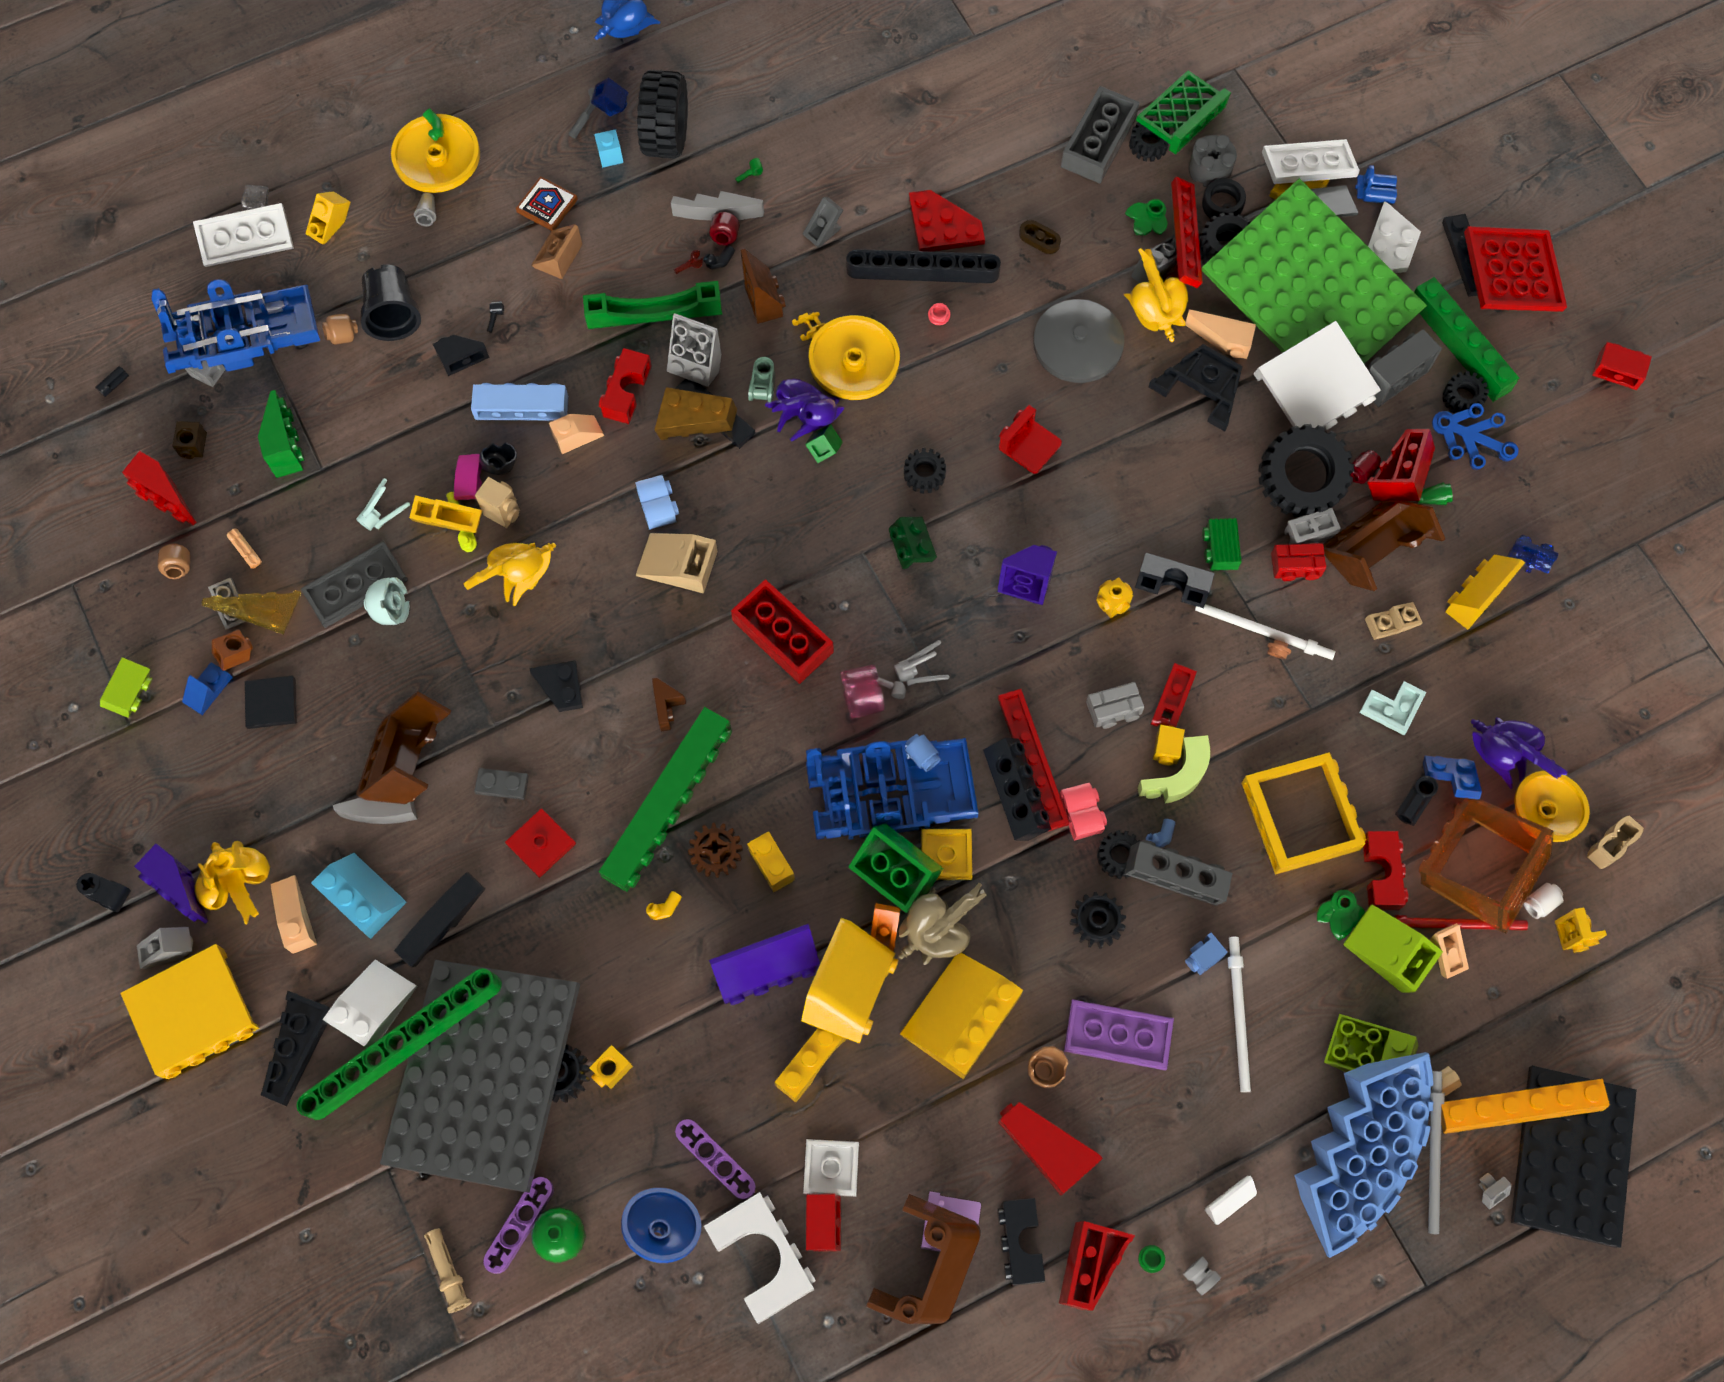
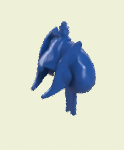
M604 0L601 7L602 15L595 21L603 27L596 32L597 35L594 38L596 40L602 39L607 34L615 38L635 36L649 25L660 24L661 22L647 12V6L642 0Z

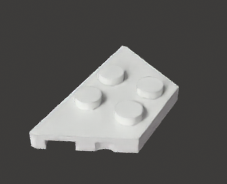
M1384 202L1368 247L1393 272H1406L1421 231L1390 204Z

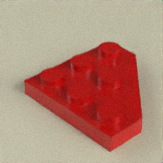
M932 190L909 192L910 208L919 251L934 252L985 245L981 220Z

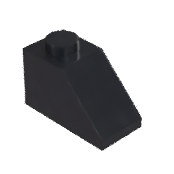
M451 335L433 343L436 354L448 376L489 358L483 342Z

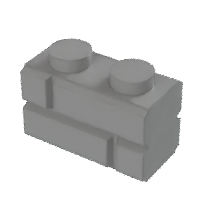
M1135 682L1089 694L1086 700L1094 726H1102L1103 729L1113 727L1117 724V721L1124 719L1126 722L1137 720L1144 710V705Z

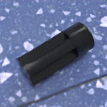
M118 366L95 388L106 397L127 379L129 375L122 367Z

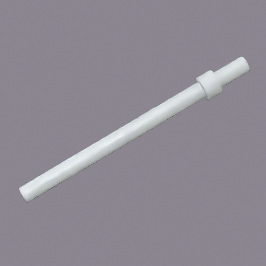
M1205 604L1204 609L1196 607L1195 610L1303 649L1304 653L1312 656L1317 654L1333 660L1336 652L1318 645V642L1311 639L1306 641Z
M1229 937L1230 957H1228V968L1231 969L1240 1092H1251L1241 972L1244 964L1243 957L1240 956L1239 937Z

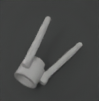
M938 640L906 660L894 665L899 681L902 683L906 682L910 686L915 683L949 679V675L914 678L918 674L916 665L937 655L935 651L927 655L924 654L939 646L941 641Z

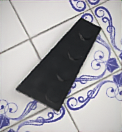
M287 991V1004L285 1012L281 1014L279 1036L274 1041L273 1048L275 1051L273 1059L269 1062L261 1096L284 1106L288 1105L328 1024L323 1018L330 1010L328 1006Z

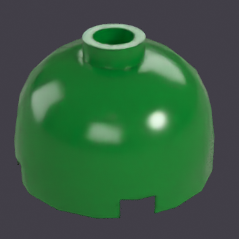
M561 1207L549 1209L542 1213L534 1222L531 1231L532 1245L536 1253L544 1260L553 1263L566 1262L576 1257L583 1248L586 1238L581 1218L573 1211Z

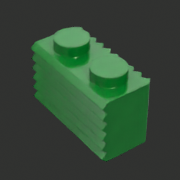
M1209 519L1206 527H1203L1202 538L1203 541H1207L1208 548L1204 552L1205 563H1209V570H1238L1242 561L1237 519Z

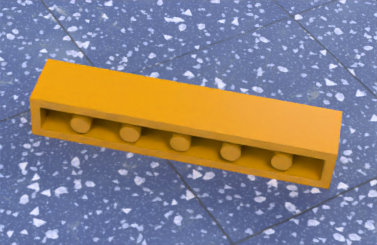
M1603 1079L1447 1101L1442 1104L1441 1125L1443 1133L1447 1134L1604 1111L1610 1104Z

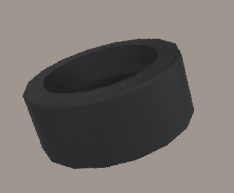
M1221 178L1209 183L1204 192L1202 200L1204 213L1210 219L1214 216L1218 218L1219 214L1222 213L1225 215L1234 213L1233 216L1240 215L1246 202L1245 190L1238 182L1232 179ZM1216 193H1227L1235 198L1237 204L1232 208H1221L1213 203L1211 197Z

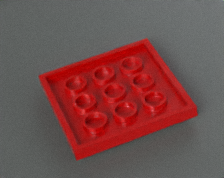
M1471 226L1466 228L1464 234L1481 309L1563 312L1567 308L1549 230Z

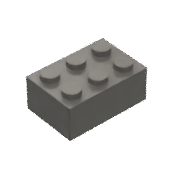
M1424 329L1417 334H1410L1403 341V344L1400 346L1394 345L1388 350L1386 356L1383 358L1377 357L1370 363L1369 373L1381 389L1375 395L1376 400L1373 401L1378 408L1431 370L1442 348Z

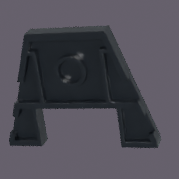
M1202 344L1182 358L1181 362L1173 367H1169L1158 378L1152 379L1148 387L1167 397L1179 380L1214 400L1218 404L1208 417L1207 422L1225 432L1229 424L1243 366Z

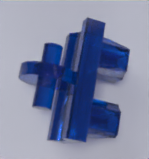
M1521 535L1515 541L1507 557L1522 559L1525 562V572L1531 573L1533 568L1549 573L1559 553L1554 552V546L1544 543L1538 546L1532 544L1530 537Z

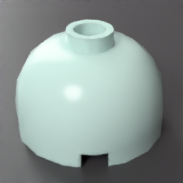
M397 577L383 578L369 586L364 599V607L375 622L381 625H397L406 621L409 615L410 604L409 601L405 602L404 594H407V589L403 582Z

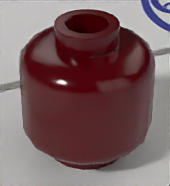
M728 212L715 214L710 225V238L722 246L733 244L737 239L740 227L739 220Z

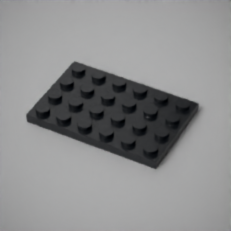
M1532 1065L1528 1071L1526 1090L1593 1079ZM1604 1082L1610 1104L1604 1111L1522 1122L1511 1223L1609 1247L1621 1248L1637 1089Z

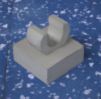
M1487 1173L1480 1178L1481 1183L1479 1186L1484 1191L1482 1202L1489 1210L1510 1195L1512 1184L1505 1177L1496 1182L1492 1175Z

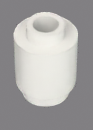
M1545 883L1527 897L1524 907L1535 919L1545 917L1563 903V892L1557 885Z

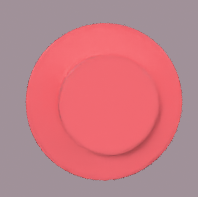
M936 303L929 309L928 318L935 325H944L950 319V310L945 304Z

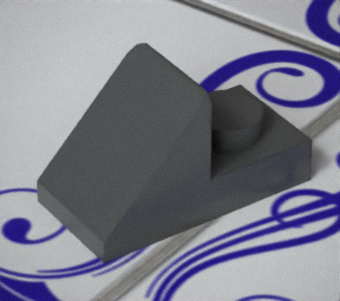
M823 197L803 235L817 247H821L841 229V226L836 222L843 209L829 197Z

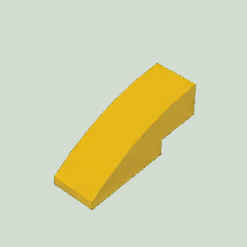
M415 495L409 518L415 522L477 533L482 510Z

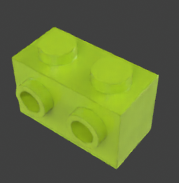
M122 657L100 699V707L129 718L132 711L136 713L142 702V699L139 697L143 690L147 692L153 679L150 677V669Z

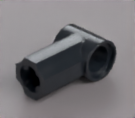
M1422 776L1411 786L1409 793L1395 813L1399 820L1412 826L1416 824L1432 797L1437 793L1438 784L1436 780L1430 776ZM1419 785L1426 786L1429 794L1422 793Z

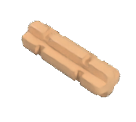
M234 528L227 533L229 540L252 569L262 563L238 529Z

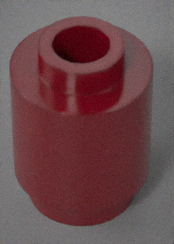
M1367 450L1362 452L1351 463L1354 464V472L1350 475L1353 477V482L1364 484L1379 469L1381 458L1375 451Z

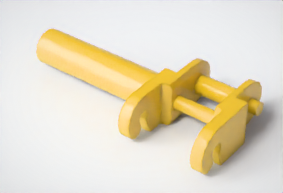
M813 312L810 315L805 313L800 315L798 320H792L794 326L807 323L810 328L806 336L804 334L800 336L802 341L810 338L813 339L816 332L825 324L820 322L818 318L820 316L819 312ZM814 320L817 326L812 327L810 321Z

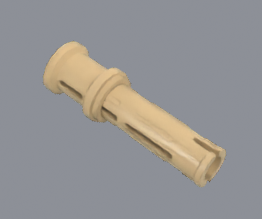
M441 1229L431 1230L424 1235V1238L429 1246L435 1267L440 1276L441 1283L439 1284V1289L441 1292H444L449 1307L447 1311L448 1313H454L466 1308L472 1302L470 1298L466 1297L462 1286L463 1278L456 1273Z

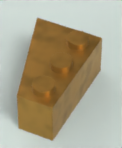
M666 387L654 430L660 440H666L668 437L675 436L688 437L689 434L696 433L710 434L731 431L737 407L732 398Z

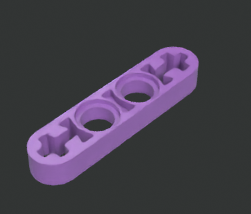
M686 1119L678 1123L675 1131L678 1140L735 1197L740 1200H747L754 1195L756 1186L753 1179L696 1122ZM684 1126L687 1128L693 1126L692 1132L697 1138H699L700 1134L704 1136L697 1141L694 1148L690 1147L694 1143L690 1137H681ZM703 1143H710L714 1148L713 1154L708 1158H703L699 1154V1148ZM723 1161L732 1164V1172L728 1176H721L718 1173V1165ZM737 1171L742 1173L737 1176L741 1182H750L748 1185L750 1191L747 1194L745 1192L739 1194L737 1192L739 1186L734 1181L731 1185L727 1183L735 1177Z
M537 1177L533 1179L530 1193H523L484 1257V1266L489 1272L500 1274L509 1267L532 1230L534 1222L542 1214L554 1193L553 1184L547 1178ZM543 1183H546L545 1189L548 1191L546 1195L540 1194L536 1201L541 1204L537 1207L533 1202L528 1201L527 1198L530 1196L534 1199L538 1192L535 1186L537 1184L541 1186ZM524 1206H531L534 1211L533 1217L528 1221H522L519 1216L520 1209ZM510 1229H515L519 1234L518 1241L513 1245H508L504 1240L506 1232ZM500 1243L504 1248L511 1250L509 1255L504 1252L500 1258L503 1264L501 1267L496 1265L493 1269V1262L490 1259L492 1256L497 1257L502 1251L497 1248Z

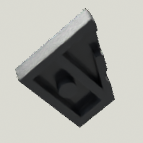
M575 660L529 668L533 678H535L559 712L583 708Z

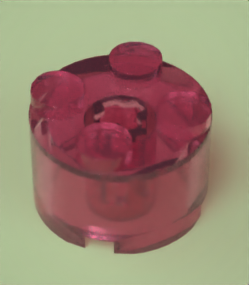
M874 664L840 672L842 685L845 687V692H843L846 706H848L850 718L884 711L882 690L877 680L879 677Z

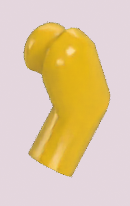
M671 891L665 903H650L646 907V913L653 920L668 918L674 913L682 896Z

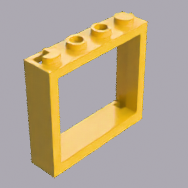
M1330 752L1247 775L1241 783L1275 875L1360 851L1365 845V833L1357 824L1355 807L1352 804L1350 805L1348 801L1346 784L1341 782L1338 775L1339 767L1337 761L1332 759ZM1322 766L1350 841L1287 859L1259 783Z

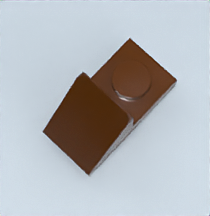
M652 678L661 732L671 730L670 722L674 721L672 707L685 705V696L658 678Z

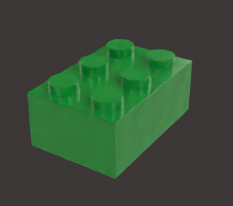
M886 823L872 828L848 867L905 913L909 912L910 907L917 898L928 894L944 869Z

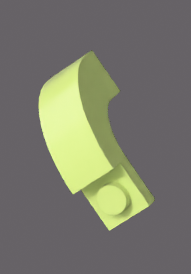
M1208 735L1183 738L1181 750L1182 769L1170 777L1141 780L1138 785L1139 796L1154 799L1163 794L1165 803H1171L1189 795L1200 783L1209 764L1210 744Z

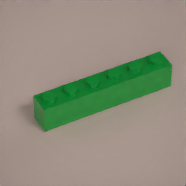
M1433 277L1417 286L1414 293L1427 305L1419 314L1467 371H1470V375L1472 376L1473 373H1476L1477 379L1480 377L1484 379L1482 384L1487 383L1486 389H1489L1487 396L1492 402L1511 392L1519 380L1518 375L1437 279Z

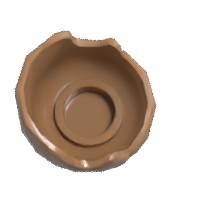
M1054 1046L1042 1047L1031 1055L1028 1061V1075L1034 1084L1042 1088L1055 1087L1066 1077V1069L1069 1064L1068 1059L1062 1050Z

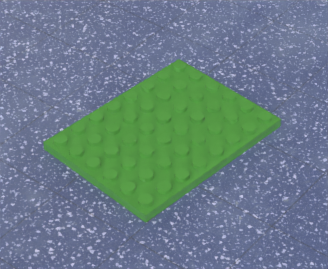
M1300 178L1201 268L1202 272L1256 324L1282 353L1336 321L1365 364L1427 306Z

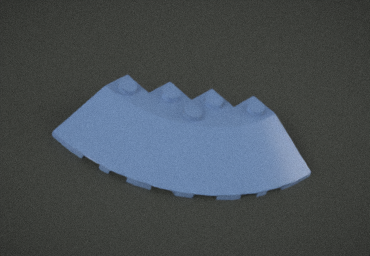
M1427 1052L1365 1064L1344 1073L1350 1098L1327 1107L1333 1132L1311 1141L1317 1165L1294 1175L1302 1203L1329 1258L1348 1249L1358 1242L1356 1238L1367 1230L1372 1231L1377 1226L1376 1222L1385 1212L1389 1213L1401 1198L1399 1196L1407 1180L1413 1178L1418 1168L1416 1162L1422 1146L1426 1147L1431 1127L1428 1125L1430 1111H1433V1101H1430L1433 1073L1429 1053Z

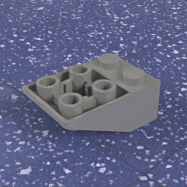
M674 313L667 372L709 387L720 370L722 354L717 328Z

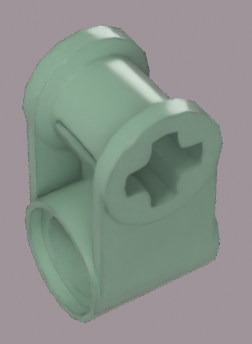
M760 357L754 362L752 379L749 385V401H753V399L773 401L775 370L773 361L768 357ZM763 369L769 370V371L766 372V373H761V372H760V371L763 370Z

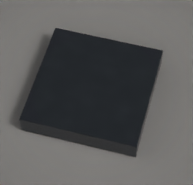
M294 676L245 681V727L247 729L297 723L296 679Z

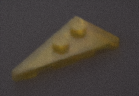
M293 591V593L276 594V592L238 594V597L222 598V595L211 596L210 598H203L202 606L284 635L300 599L301 592Z

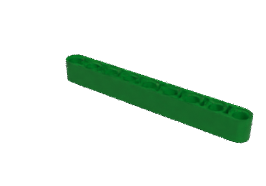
M485 968L474 971L303 1093L297 1101V1111L301 1115L314 1120L325 1118L497 995L502 986L501 979ZM490 978L489 984L483 988L484 980ZM468 993L467 1000L461 1003L463 995ZM446 1008L445 1016L440 1019L441 1011ZM425 1023L423 1032L419 1034L420 1026ZM403 1039L402 1046L397 1049L398 1042ZM381 1055V1061L376 1065V1058ZM359 1070L360 1074L358 1078L354 1080V1075ZM338 1086L336 1094L332 1096L333 1089ZM314 1101H316V1106L311 1111V1105Z

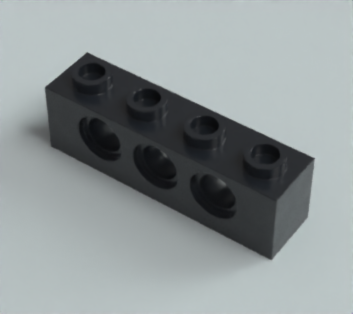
M1005 737L983 749L1014 840L1029 841L1051 830L1049 815L1043 807L1041 793L1036 787L1033 779V770L1027 762L1025 748L1020 739Z

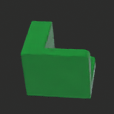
M829 424L814 432L805 445L817 463L836 454L843 442L833 426Z

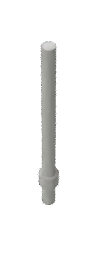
M1432 1071L1433 1086H1431L1430 1101H1433V1111H1430L1428 1233L1439 1234L1441 1111L1445 1093H1442V1071Z

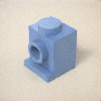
M1212 932L1203 940L1205 944L1200 941L1190 949L1192 954L1185 960L1187 966L1193 972L1197 971L1199 975L1206 972L1228 953Z

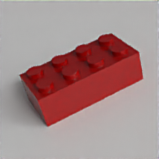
M766 579L731 610L733 622L799 684L834 653L833 641Z

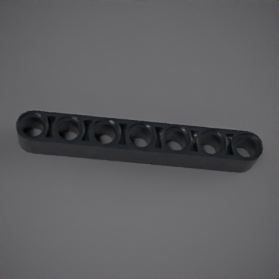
M856 249L850 251L846 257L847 274L854 279L994 283L999 278L1001 266L998 256L984 253Z

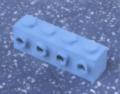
M482 383L480 385H473L471 410L475 420L554 421L567 415L569 396L566 386L557 383L550 385H538L535 383H528L527 385H515L513 383L492 385L490 383Z

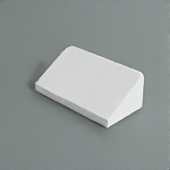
M1244 1177L1205 1207L1206 1213L1216 1225H1219L1256 1196L1257 1191L1252 1177Z

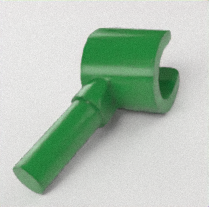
M754 158L749 162L750 169L735 178L737 183L748 176H759L762 174L763 167L759 158Z

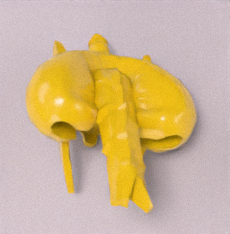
M1140 248L1138 251L1143 260L1149 282L1137 284L1131 293H1126L1124 296L1129 300L1139 321L1145 328L1151 331L1164 330L1166 338L1173 342L1175 334H1173L1174 331L1171 325H1186L1182 315L1188 302L1187 287L1183 282L1179 281V278L1170 277L1163 282L1151 249H1145L1144 252Z
M523 543L501 545L493 549L487 556L488 567L481 572H477L463 583L464 587L469 590L495 575L504 576L505 600L509 602L511 591L515 586L513 606H516L521 595L528 589H534V586L537 585L539 579L546 572L550 563L551 551H554L553 548L556 547V544L547 543L548 545H544L542 548H536L535 543L529 545Z
M234 841L232 847L223 849L219 843L213 842L211 846L212 853L206 860V863L204 865L198 863L201 871L195 883L197 901L204 908L217 910L227 903L230 893V897L235 903L237 910L240 911L244 923L248 924L250 915L255 918L259 913L250 899L245 883L256 885L264 882L270 872L269 862L264 854L256 849L243 847L240 841Z

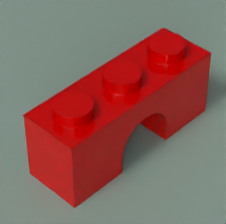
M623 348L621 355L616 357L614 373L607 380V391L605 395H601L599 400V407L604 418L626 424L630 423L637 404L634 394L624 391V388L633 383L645 385L652 367L649 355Z
M1368 831L1365 834L1366 841L1363 846L1364 862L1378 863L1385 870L1384 880H1372L1367 885L1369 907L1374 905L1382 911H1399L1408 902V890L1404 888L1403 883L1406 868L1405 864L1401 863L1403 841L1399 839L1398 831Z

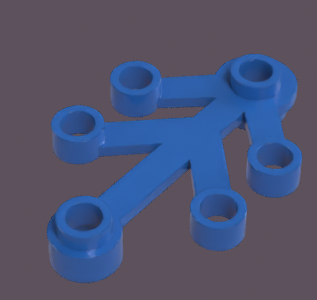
M1475 403L1469 409L1456 414H1451L1447 411L1437 413L1432 419V427L1438 434H1443L1449 449L1448 456L1450 459L1459 460L1464 455V449L1457 445L1453 433L1462 436L1470 457V466L1475 470L1481 469L1486 463L1485 458L1479 454L1475 442L1497 451L1498 457L1503 461H1511L1518 455L1519 450L1515 443H1502L1479 433L1492 427H1501L1505 423V416L1502 413H1495L1489 419L1467 427L1458 424V422L1470 417H1480L1484 412L1481 404ZM1473 407H1477L1480 412L1478 415L1473 414ZM1494 417H1499L1501 419V423L1496 424L1494 422ZM1441 419H1446L1448 426H1442ZM1506 447H1511L1513 449V453L1511 455L1506 453ZM1453 449L1459 450V457H1455L1452 454ZM1475 458L1481 460V466L1474 464Z

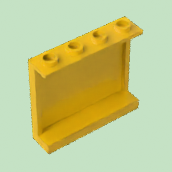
M217 944L121 992L123 1001L155 1075L161 1078L170 1079L176 1077L183 1068L189 1065L196 1066L204 1062L206 1056L212 1053H221L230 1047L229 1044L237 1040H246L253 1035L254 1031L260 1029L253 1022L225 960L228 958L225 950Z

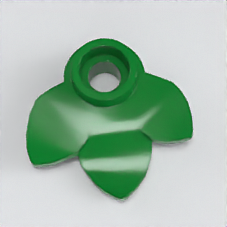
M1152 199L1147 204L1135 203L1125 212L1126 216L1135 220L1133 230L1136 235H1147L1152 230L1161 235L1167 229L1166 207L1159 199Z
M1338 890L1332 895L1330 901L1320 905L1317 911V921L1322 923L1329 922L1334 937L1337 940H1342L1349 935L1353 927H1356L1365 914V910L1357 905L1356 897L1352 892ZM1342 898H1347L1348 900L1346 907H1342L1340 904Z

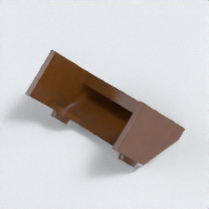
M1388 499L1376 505L1323 544L1324 555L1350 585L1375 591L1377 586L1369 569L1400 545L1415 548L1421 545L1422 541L1426 538L1444 541L1445 536L1433 507L1397 499Z
M417 691L385 717L377 729L356 795L367 801L395 804L413 802L419 794L428 788L427 783L413 776L421 749L427 743L433 742L437 735L435 730L437 724L451 713V710Z
M909 1194L902 1211L928 1221L924 1230L925 1240L932 1247L941 1250L924 1296L921 1299L914 1295H905L899 1299L874 1288L866 1307L907 1324H941L946 1322L951 1316L978 1245L981 1230L974 1220Z

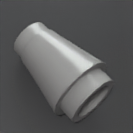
M431 193L422 194L414 212L415 220L421 226H431L436 220L435 197Z

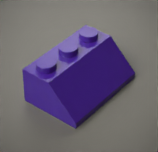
M1032 545L1003 559L997 592L1043 605L1051 581L1057 551H1053L1045 545Z

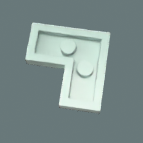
M1405 681L1401 684L1394 700L1371 690L1359 713L1405 735L1426 692Z

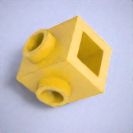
M1119 577L1113 581L1107 580L1099 587L1097 603L1109 618H1112L1130 608L1133 597L1132 589L1126 582L1123 583Z

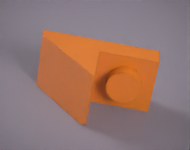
M876 903L871 936L894 952L901 909L895 906Z

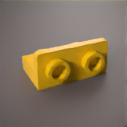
M1584 907L1573 909L1555 920L1563 950L1573 949L1574 953L1589 950L1590 946L1600 944L1599 940L1607 936L1606 930L1591 932V919L1586 914Z

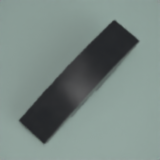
M466 872L425 913L394 951L410 967H416L430 948L436 947L450 928L458 925L484 892L485 888L469 872Z

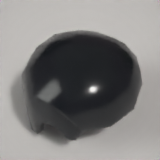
M507 442L502 446L491 443L487 448L482 449L479 455V461L483 470L493 475H505L511 472L517 458L515 448Z

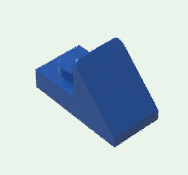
M211 662L198 679L191 675L188 677L182 702L203 715L233 677Z

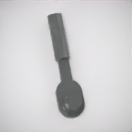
M598 86L597 88L589 89L588 93L591 96L590 104L582 112L568 133L572 138L576 139L590 118L594 108H598L606 97L604 87Z

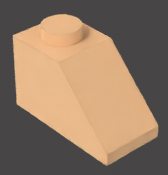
M568 414L549 423L552 435L562 454L604 436L594 415Z

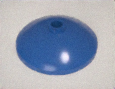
M650 1188L639 1192L629 1200L622 1214L621 1231L627 1245L640 1257L656 1263H670L686 1257L695 1248L701 1234V1219L694 1204L683 1194L668 1188ZM659 1232L662 1236H657L654 1233Z

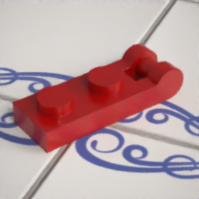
M1174 663L1150 725L1155 727L1165 725L1176 728L1197 671ZM1163 711L1173 714L1171 719L1163 717Z

